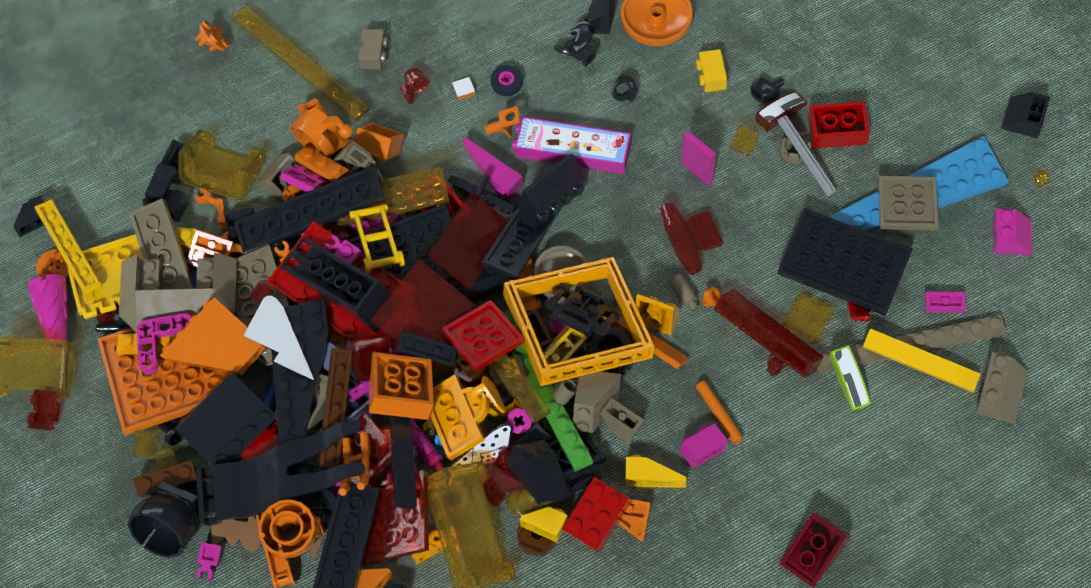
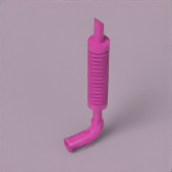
M370 379L366 381L361 380L360 384L348 390L347 396L348 398L352 397L350 399L352 402L366 393L369 394ZM411 418L414 449L417 450V453H420L419 456H422V460H424L429 469L435 467L439 474L446 469L441 463L444 457L434 447V444L429 441L430 439L427 438V435H425V432L420 428L416 420Z

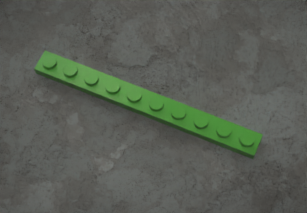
M510 310L503 313L511 324L516 327ZM524 344L511 351L512 356L519 355L528 376L526 382L573 470L576 472L593 464L589 452L563 405L553 399L552 392L554 388L552 385L540 386Z

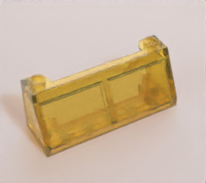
M483 461L442 468L423 480L454 588H492L517 579L515 566L510 561L504 560L483 487V483L488 476V471Z

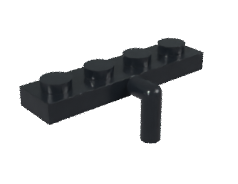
M484 174L478 186L457 176L450 175L448 182L453 184L452 188L461 192L464 189L469 192L468 195L477 200L481 197L485 199V204L491 207L497 205L501 207L500 211L510 215L514 213L518 207L484 190L490 178Z

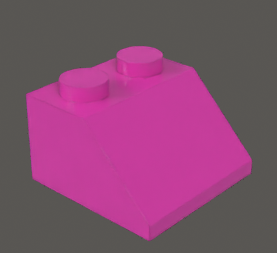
M996 209L992 219L993 253L1032 255L1031 220L1017 210Z

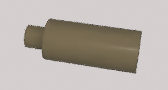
M678 274L674 276L670 282L685 306H690L692 310L699 307L696 303L698 299L683 275Z

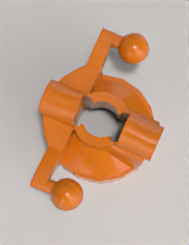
M312 99L306 105L298 104L297 109L300 115L289 126L291 133L303 147L309 146L328 158H331L340 148L344 147L348 143L349 137L353 134V128L349 124H344L339 117L327 116V110L318 99Z

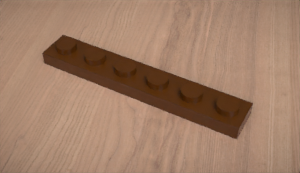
M331 349L322 431L345 420L352 358L351 350ZM342 439L319 454V468L332 469L339 466Z

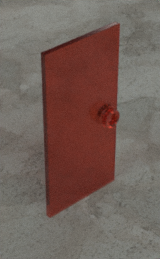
M472 192L432 247L428 256L470 290L484 269L481 267L483 259L508 221Z

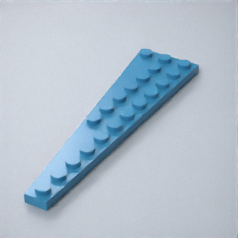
M984 136L908 175L909 177H936L938 208L1008 184V179ZM876 192L830 217L868 232L880 228L879 193Z

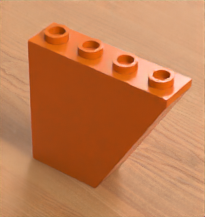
M213 297L212 300L209 299L205 302L199 314L191 317L185 329L182 328L178 331L172 343L164 346L160 356L169 362L243 375L267 347L245 337L244 334L248 327Z

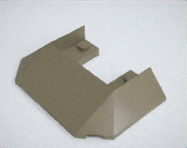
M215 252L214 258H198L196 289L159 290L161 266L159 259L140 260L136 254L122 261L119 317L135 332L137 325L143 320L182 313L189 314L191 317L199 314L205 302L209 299L212 300L213 297L235 315L237 259ZM187 320L184 321L182 326H186ZM164 323L161 326V330H168L170 323ZM146 327V328H145V331H143V332H144V333H147V330L149 329V327Z

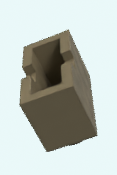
M362 29L361 43H363V47L359 48L358 55L360 69L381 70L382 63L386 61L384 48L388 46V37H385L384 30Z

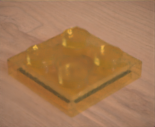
M800 293L784 320L782 327L818 343L835 309Z

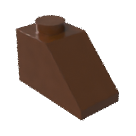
M535 309L527 312L540 347L542 348L553 343L538 310Z

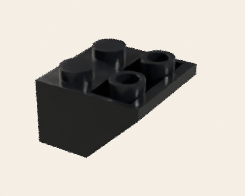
M1034 92L1010 97L1001 129L1038 139L1050 97Z

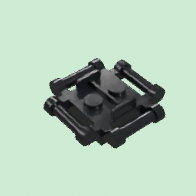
M579 283L574 291L570 290L567 284H560L557 292L545 302V307L555 312L553 319L589 337L593 332L603 336L607 335L612 324L619 320L622 315L619 309H610L613 299H606L591 292ZM562 297L567 298L562 305L558 304Z
M577 431L580 438L594 455L591 457L593 464L576 472L573 470L554 432L551 433V437L546 441L556 453L570 498L574 496L575 492L590 484L594 477L598 480L602 479V475L595 465L605 462L607 456L604 452H600L589 437V432ZM587 470H590L591 474L574 483L573 485L568 486L567 483L569 481L586 472Z

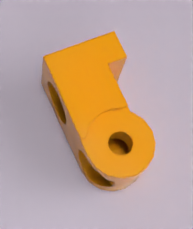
M434 530L428 537L418 542H415L414 539L406 542L407 549L416 565L445 549L446 537L442 531Z

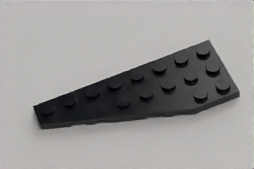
M325 299L284 307L314 379L312 380L274 362L279 352L271 349L279 445L305 438L307 434L306 428L312 413V403L315 401L321 376V366L323 360H325V350L330 339L327 302Z

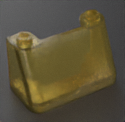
M199 129L179 150V178L185 184L197 188H205L209 192L241 201L249 194L265 162L266 150L254 147L249 150L247 156L216 147L215 137L211 133Z
M0 337V397L10 394V390L47 391L53 399L70 398L77 354L71 344L62 339Z

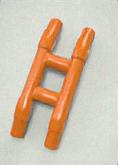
M367 432L360 433L362 453L354 456L350 438L342 439L343 464L361 462L365 466V472L361 476L341 481L338 491L341 496L346 495L347 491H349L352 479L359 477L357 484L359 490H363L369 482L371 446Z

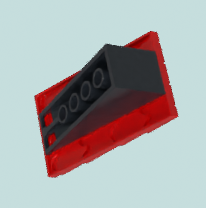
M313 221L269 277L267 283L296 304L325 299L327 302L329 326L368 352L414 290L381 267L371 269V273L367 274L363 259L366 257L361 253L353 264L334 255L336 251H330L325 246L326 243L330 246L335 244V241L331 238L333 234Z

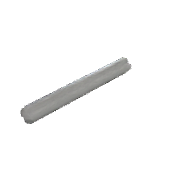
M786 115L778 119V124L826 196L834 194L836 192L835 187Z

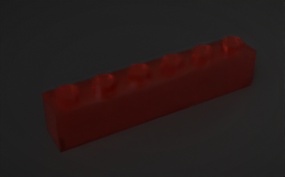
M734 289L723 293L714 308L715 311L804 378L816 372L824 356Z

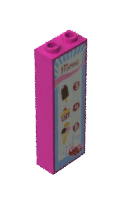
M522 117L521 123L517 124L516 134L518 136L517 139L513 140L512 150H515V157L558 164L571 153L574 155L579 167L620 174L625 173L631 144V133Z

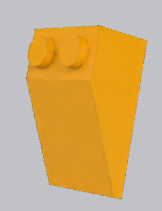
M637 294L636 307L645 327L671 336L680 316V308L673 303L659 301V299L653 296L648 297Z

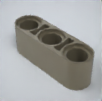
M570 356L567 360L574 359V358H578V357H576V356ZM580 377L556 382L552 392L553 399L561 405L567 404L577 392Z

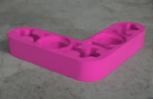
M182 313L143 320L137 325L138 363L143 373L153 374L158 369L157 338L173 336L182 328L185 329L191 319L189 314ZM187 320L186 326H182L184 321ZM164 323H170L168 330H161V326ZM146 327H149V329L147 330L148 337H146L145 333L143 332L145 331ZM145 344H152V348L149 351L142 350ZM146 357H149V360L151 361L150 367L148 368L146 367V365L148 364Z

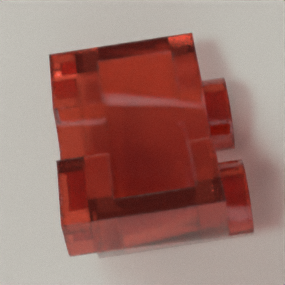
M34 389V393L30 397L33 411L29 412L27 416L28 428L54 430L53 423L54 421L58 422L61 411V403L57 402L58 392Z

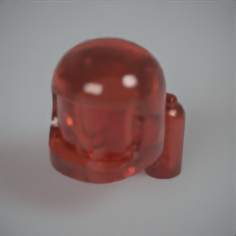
M410 68L404 74L406 84H401L400 90L408 104H413L415 102V92L424 90L429 85V81L420 69Z

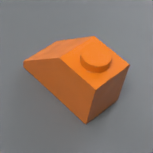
M388 568L361 570L356 588H383L393 578L392 573Z

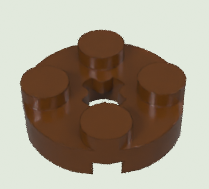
M519 525L517 529L518 545L525 553L543 557L555 547L556 542L543 536L541 539L535 540L534 536H532L534 532Z

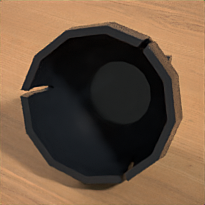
M161 481L157 486L158 495L143 499L135 506L127 526L131 536L140 546L143 545L155 529V532L143 548L157 556L173 558L180 556L186 550L195 531L194 526L198 522L197 495Z

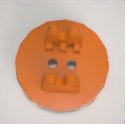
M204 20L199 25L201 32L195 38L196 41H200L198 43L199 46L202 47L205 44L211 46L209 50L212 52L216 49L225 51L230 46V43L222 36L223 31L218 25L213 26L207 20Z
M58 249L49 250L38 259L36 272L38 276H41V280H45L46 275L49 274L62 275L66 280L69 278L67 265Z

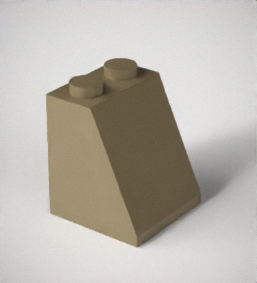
M600 371L580 376L573 415V425L576 431L593 433L604 420L600 412L608 401L613 398L619 402L621 374Z

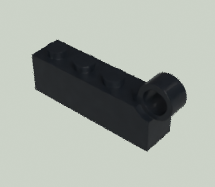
M478 267L470 270V273L451 278L443 283H436L434 279L426 278L419 283L418 291L428 301L429 306L437 316L504 290L505 277L483 267Z

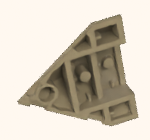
M351 140L333 158V161L349 169V175L374 166L386 198L383 202L391 200L394 202V207H396L397 204L371 153Z

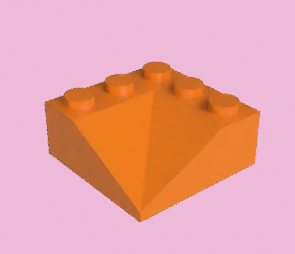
M373 352L369 386V413L428 420L434 405L431 359Z

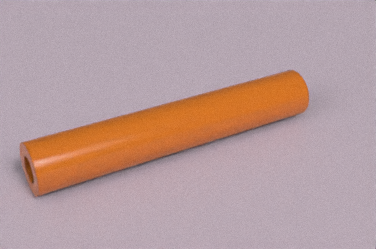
M702 381L698 383L696 389L732 443L737 444L742 441L743 436L707 382Z

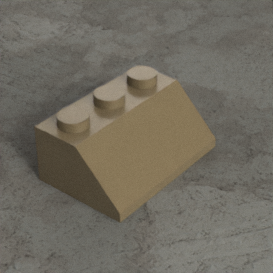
M992 352L988 361L976 414L1015 424L1028 370L1014 358Z

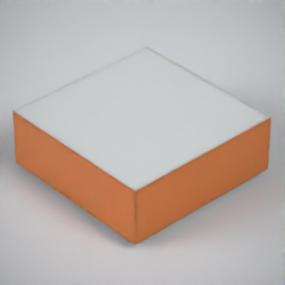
M469 77L452 82L458 100L475 95V90Z

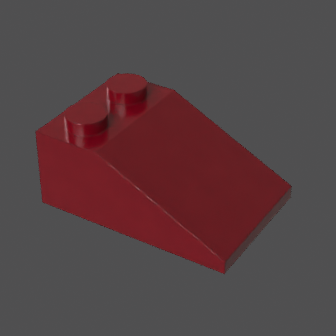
M812 513L780 562V565L814 588L842 552L851 535L819 513Z

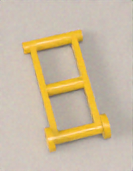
M387 204L349 212L350 219H355L366 258L363 259L367 274L371 273V269L399 263L400 266H405L403 253L396 249L385 213L388 211ZM381 213L386 231L364 235L359 217ZM388 238L393 256L372 261L367 242Z

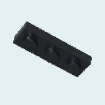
M403 331L400 332L395 350L419 358L431 359L433 362L453 367L457 355V349L454 346Z

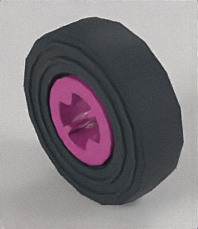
M511 65L497 67L490 77L493 90L502 96L516 94L523 84L520 70Z

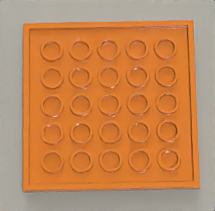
M132 328L97 339L124 436L190 414L230 373L169 362L160 356L161 353H158L157 371L153 374H145L139 367L138 354L118 355L116 352L118 334H135L136 332ZM146 357L148 361L146 367L148 368L150 367L151 361L149 360V357Z

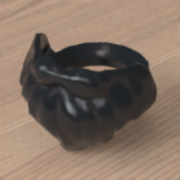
M621 75L613 85L611 93L614 99L618 101L629 100L632 102L638 93V86L630 75ZM626 82L630 90L624 96H617L615 93L616 87Z

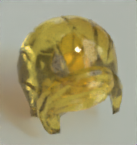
M521 482L506 497L508 511L512 516L519 519L522 515L549 507L548 504L539 506Z

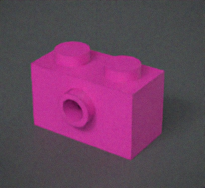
M714 423L709 427L707 425L703 426L693 436L691 434L686 436L682 440L679 451L694 469L724 452L729 441Z

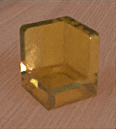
M739 125L737 127V135L731 142L730 148L749 157L758 143L759 134Z
M135 430L134 434L137 441L133 455L154 460L159 443L154 432Z

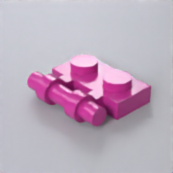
M297 164L284 170L280 179L288 184L303 189L306 193L322 187V185H327L329 181L323 176L309 171V168Z

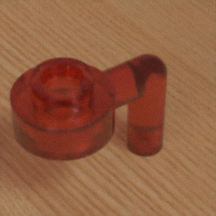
M787 355L784 358L773 357L769 360L766 371L773 377L780 373L787 364H790L800 375L806 369L792 355Z

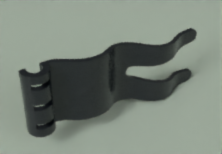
M357 420L341 422L315 435L278 445L261 456L250 460L212 465L210 469L196 468L200 524L212 526L222 523L223 520L259 515L278 501L311 494L333 486L347 478L361 476L365 472V466L361 462L342 464L332 469L309 474L289 476L287 473L290 466L310 459L327 450L342 438L359 432L361 424ZM203 478H213V481L206 482L203 481ZM214 495V499H204V496ZM215 513V517H206V514Z

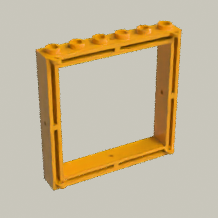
M614 257L566 267L561 270L548 271L544 274L528 276L527 278L504 283V298L518 332L524 337L525 343L523 344L540 386L653 358L655 346ZM607 278L636 343L548 365L520 298L557 290L558 286L562 283L570 287L578 285V283L583 284Z

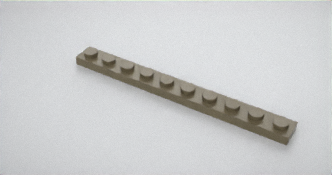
M996 315L893 338L928 352L1006 335L1007 330L1002 316ZM863 344L850 347L858 366L891 360L862 348ZM832 351L813 355L818 375L835 372L829 359Z

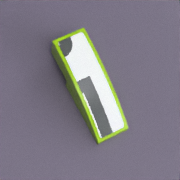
M847 345L832 351L829 359L837 373L836 378L852 412L871 405L864 380L850 346Z

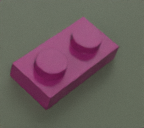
M925 292L926 313H965V292Z

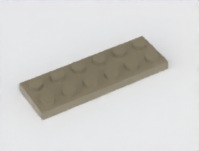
M160 199L130 212L129 215L144 260L159 259L161 262L159 290L195 289L166 201Z

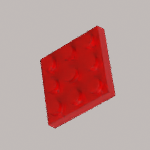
M492 300L442 328L443 334L475 372L525 343L524 337Z

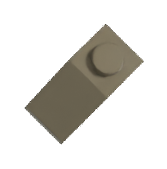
M613 398L608 401L600 412L612 433L628 444L636 436L644 422L641 417Z

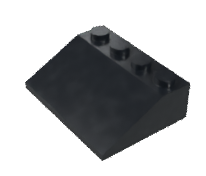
M231 372L175 429L211 465L233 462L277 418V415L241 379Z

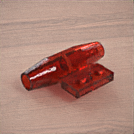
M674 203L664 204L660 208L666 234L674 252L689 275L697 274L703 269L698 250L708 251L723 245L722 238L709 211L693 215L685 221Z

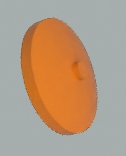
M624 0L621 6V23L626 33L635 41L649 46H665L678 41L687 33L692 23V6L689 0Z

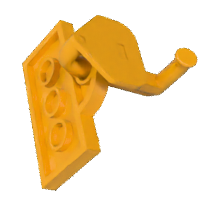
M453 375L433 387L434 405L430 416L446 455L452 461L485 441L479 423L486 416L491 421H499L508 416L512 410L522 408L523 403L520 399L514 398V401L505 407L496 386L487 376L482 377V382L478 386L463 389L459 378Z

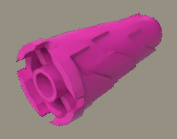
M58 274L46 275L45 280H41V276L36 277L28 282L27 289L33 308L37 313L39 324L43 328L49 347L54 351L64 350L65 346L68 345L67 281L64 276Z

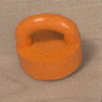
M713 286L704 291L702 304L705 307H713L721 303V294L716 287Z

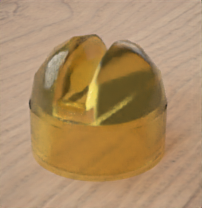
M1041 170L1035 174L1033 181L1038 187H1045L1050 180V176L1046 171Z

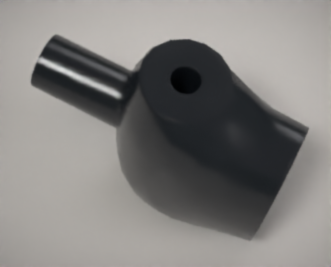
M762 77L751 87V95L758 102L774 100L778 97L780 93L778 88L784 85V81L779 79L771 82Z

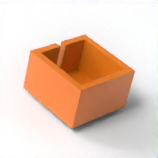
M371 122L357 128L354 142L371 153L372 156H375L376 160L385 161L400 154L405 134Z

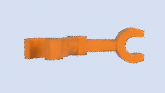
M200 188V193L203 196L195 195V201L199 204L207 205L210 203L214 205L218 212L217 222L220 230L227 229L223 200L212 197L209 191L205 188Z

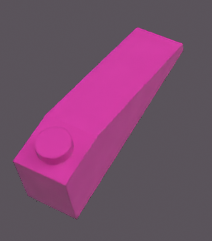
M466 137L463 138L464 150L480 172L490 177L488 182L495 193L501 198L504 197L510 200L523 186L522 176Z

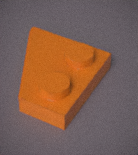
M630 499L632 502L618 524L638 540L644 542L651 503Z

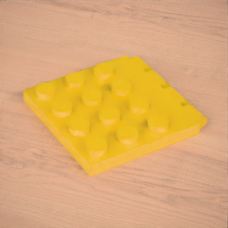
M136 234L82 251L102 286L85 295L67 266L78 313L80 316L83 315L84 319L98 316L97 310L104 314L117 309L116 304L120 302L122 261L136 254L140 260H144Z

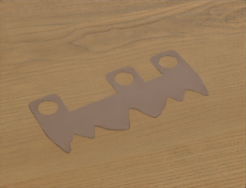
M310 510L312 513L319 514V510ZM322 511V521H325L326 514L324 511ZM254 516L248 517V522L235 521L234 519L223 520L222 523L212 525L211 528L212 544L217 545L218 542L226 538L229 544L234 546L238 539H240L243 546L254 553L262 543L259 538L257 519ZM289 527L285 532L281 531L284 540L290 541L296 538L300 530L297 527ZM322 536L308 549L312 559L318 551Z

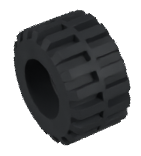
M615 325L614 328L610 327L609 333L605 336L593 332L592 336L588 337L586 355L598 353L607 346L618 348L634 344V340H632L630 333L626 334L624 328L620 330L619 326ZM632 364L601 372L616 373L623 376L626 374V370L630 371Z

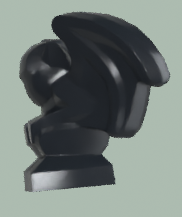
M587 21L577 23L571 30V35H577L576 39L568 40L564 46L555 44L554 50L560 54L564 53L575 57L577 60L582 61L583 66L587 67L596 58V47L589 44V41L592 40V33L589 28L591 23Z

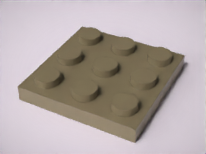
M879 176L880 229L938 230L936 177Z

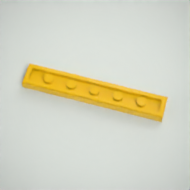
M50 199L35 206L38 216L83 294L85 295L102 287L53 200Z
M869 329L862 347L972 393L980 377L978 372L873 329Z

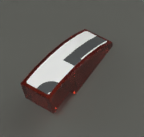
M795 91L788 93L756 112L755 121L769 132L778 125V119L785 115L790 119L804 108L807 102Z

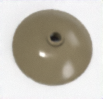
M554 246L545 250L538 257L534 266V276L548 271L588 263V261L579 251L571 247ZM590 282L583 283L581 285H583L584 288L587 289ZM577 285L570 286V290L574 291ZM557 290L545 292L543 294L547 297H552L557 292ZM562 297L559 301H565L567 298Z

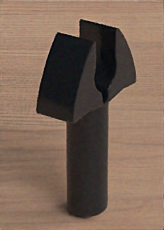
M119 317V321L116 324L96 325L95 331L119 332L125 330L121 329L122 327L129 325Z

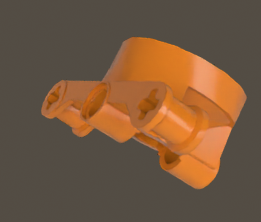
M291 499L281 500L269 506L264 513L256 515L259 538L265 550L274 588H280L289 584L296 585V578L288 558L297 557L305 553L314 543L315 538L325 534L320 516L317 517L301 502ZM291 526L301 528L299 534L293 540L287 541L283 539L281 531L285 532Z

